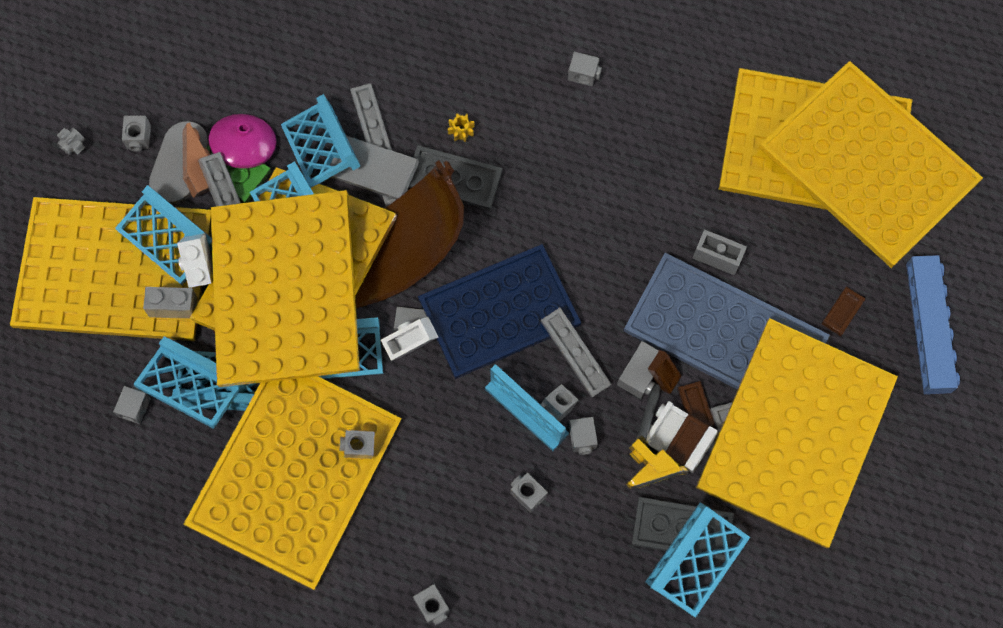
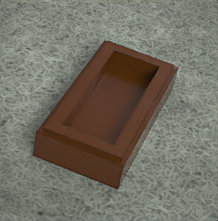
M845 287L821 324L841 336L865 301V298Z
M659 350L648 370L661 389L670 394L681 378V374L668 354Z
M701 382L678 387L677 390L685 413L713 427L715 423Z
M688 414L667 448L666 453L676 463L685 466L709 426Z

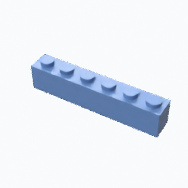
M939 255L912 256L906 263L923 392L924 394L952 393L958 388L960 377L959 373L955 370L957 355L956 351L952 349L953 330L949 328L948 321L950 319V308L946 306L947 287L943 284L942 278L944 275V265L940 263Z

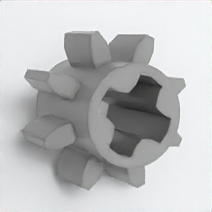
M64 128L57 134L60 138L57 145L66 154L70 155L73 152L78 155L85 148L82 145L85 138L76 129L72 128L69 131Z

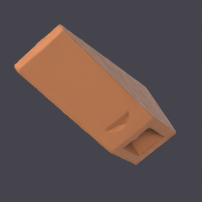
M189 122L183 129V180L191 195L195 198L210 191L198 162L200 158L209 156L210 153L207 148H203L199 141L200 135L197 129L192 128Z

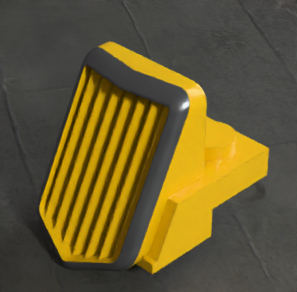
M637 439L629 447L632 451L629 455L638 464L642 462L645 464L626 484L633 490L689 473L685 466H679L663 449L654 455L640 439Z

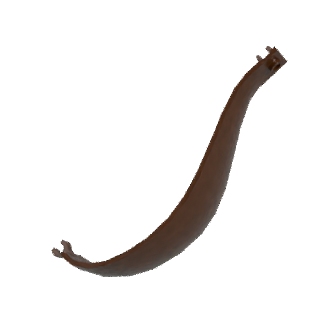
M440 160L435 162L434 168L421 181L385 208L396 213L397 218L355 295L356 308L383 301L406 290L426 276L442 261L457 241L463 226L464 206L452 181L451 175L454 170L448 161L444 162L445 168Z

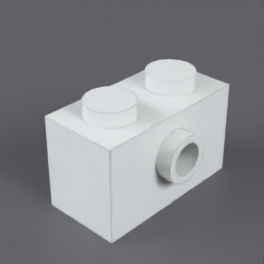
M206 234L183 237L177 243L181 256L179 257V266L185 272L188 287L211 284L213 282V261Z
M429 317L418 319L413 323L407 321L397 327L398 331L381 339V342L392 361L413 352L439 337Z

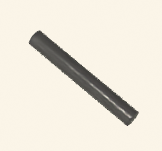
M657 384L654 385L650 392L637 435V439H640L641 442H645L661 391V387Z

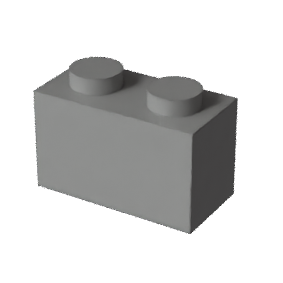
M704 229L693 259L735 275L747 246Z
M146 287L143 309L149 317L190 319L197 306L198 297L192 288Z
M642 341L619 378L617 385L640 399L644 393L649 395L655 383L652 381L654 377L649 372L648 367L657 355L658 350Z

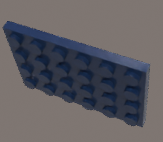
M543 244L418 296L426 317H429L439 337L437 341L455 379L550 339V335L540 320L558 308L562 309L574 328L581 325V321Z

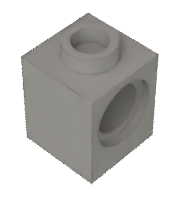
M574 52L568 71V80L593 86L594 80H599L602 67L598 66L599 58Z
M124 116L122 141L127 149L131 151L149 149L151 124L146 116ZM141 132L138 136L132 137L135 133Z
M561 384L543 400L541 406L560 422L571 412L578 399Z
M134 385L132 388L124 386L113 412L119 418L141 424L151 398Z
M593 417L570 420L569 431L573 452H579V455L593 453V450L598 445Z
M346 430L345 437H340L339 451H344V458L372 459L374 456L375 432ZM354 439H359L363 443V448L354 450L351 448L350 442Z
M528 473L523 477L519 475L511 483L510 494L530 513L548 495V492ZM529 486L534 490V494L530 497L523 496L521 489Z
M434 584L413 596L428 624L433 622L437 625L448 618L446 614L450 611ZM435 600L440 604L437 612L430 613L426 610V605L429 601Z

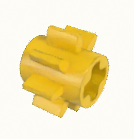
M457 113L454 120H448L450 126L448 128V135L454 134V141L463 139L466 142L468 135H474L472 130L474 128V121L469 122L467 114L459 116Z

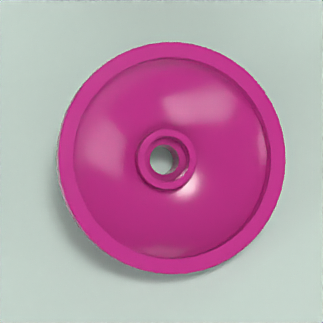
M234 114L224 117L214 124L209 133V147L213 154L221 153L226 165L235 168H253L271 158L276 148V136L273 129L262 119L247 114Z

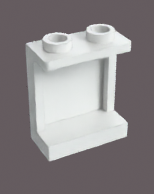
M668 401L667 405L662 404L655 415L658 419L654 425H650L645 444L658 452L662 449L666 452L688 414L674 406L670 401ZM711 426L708 427L685 464V467L692 473H694L718 435V431Z

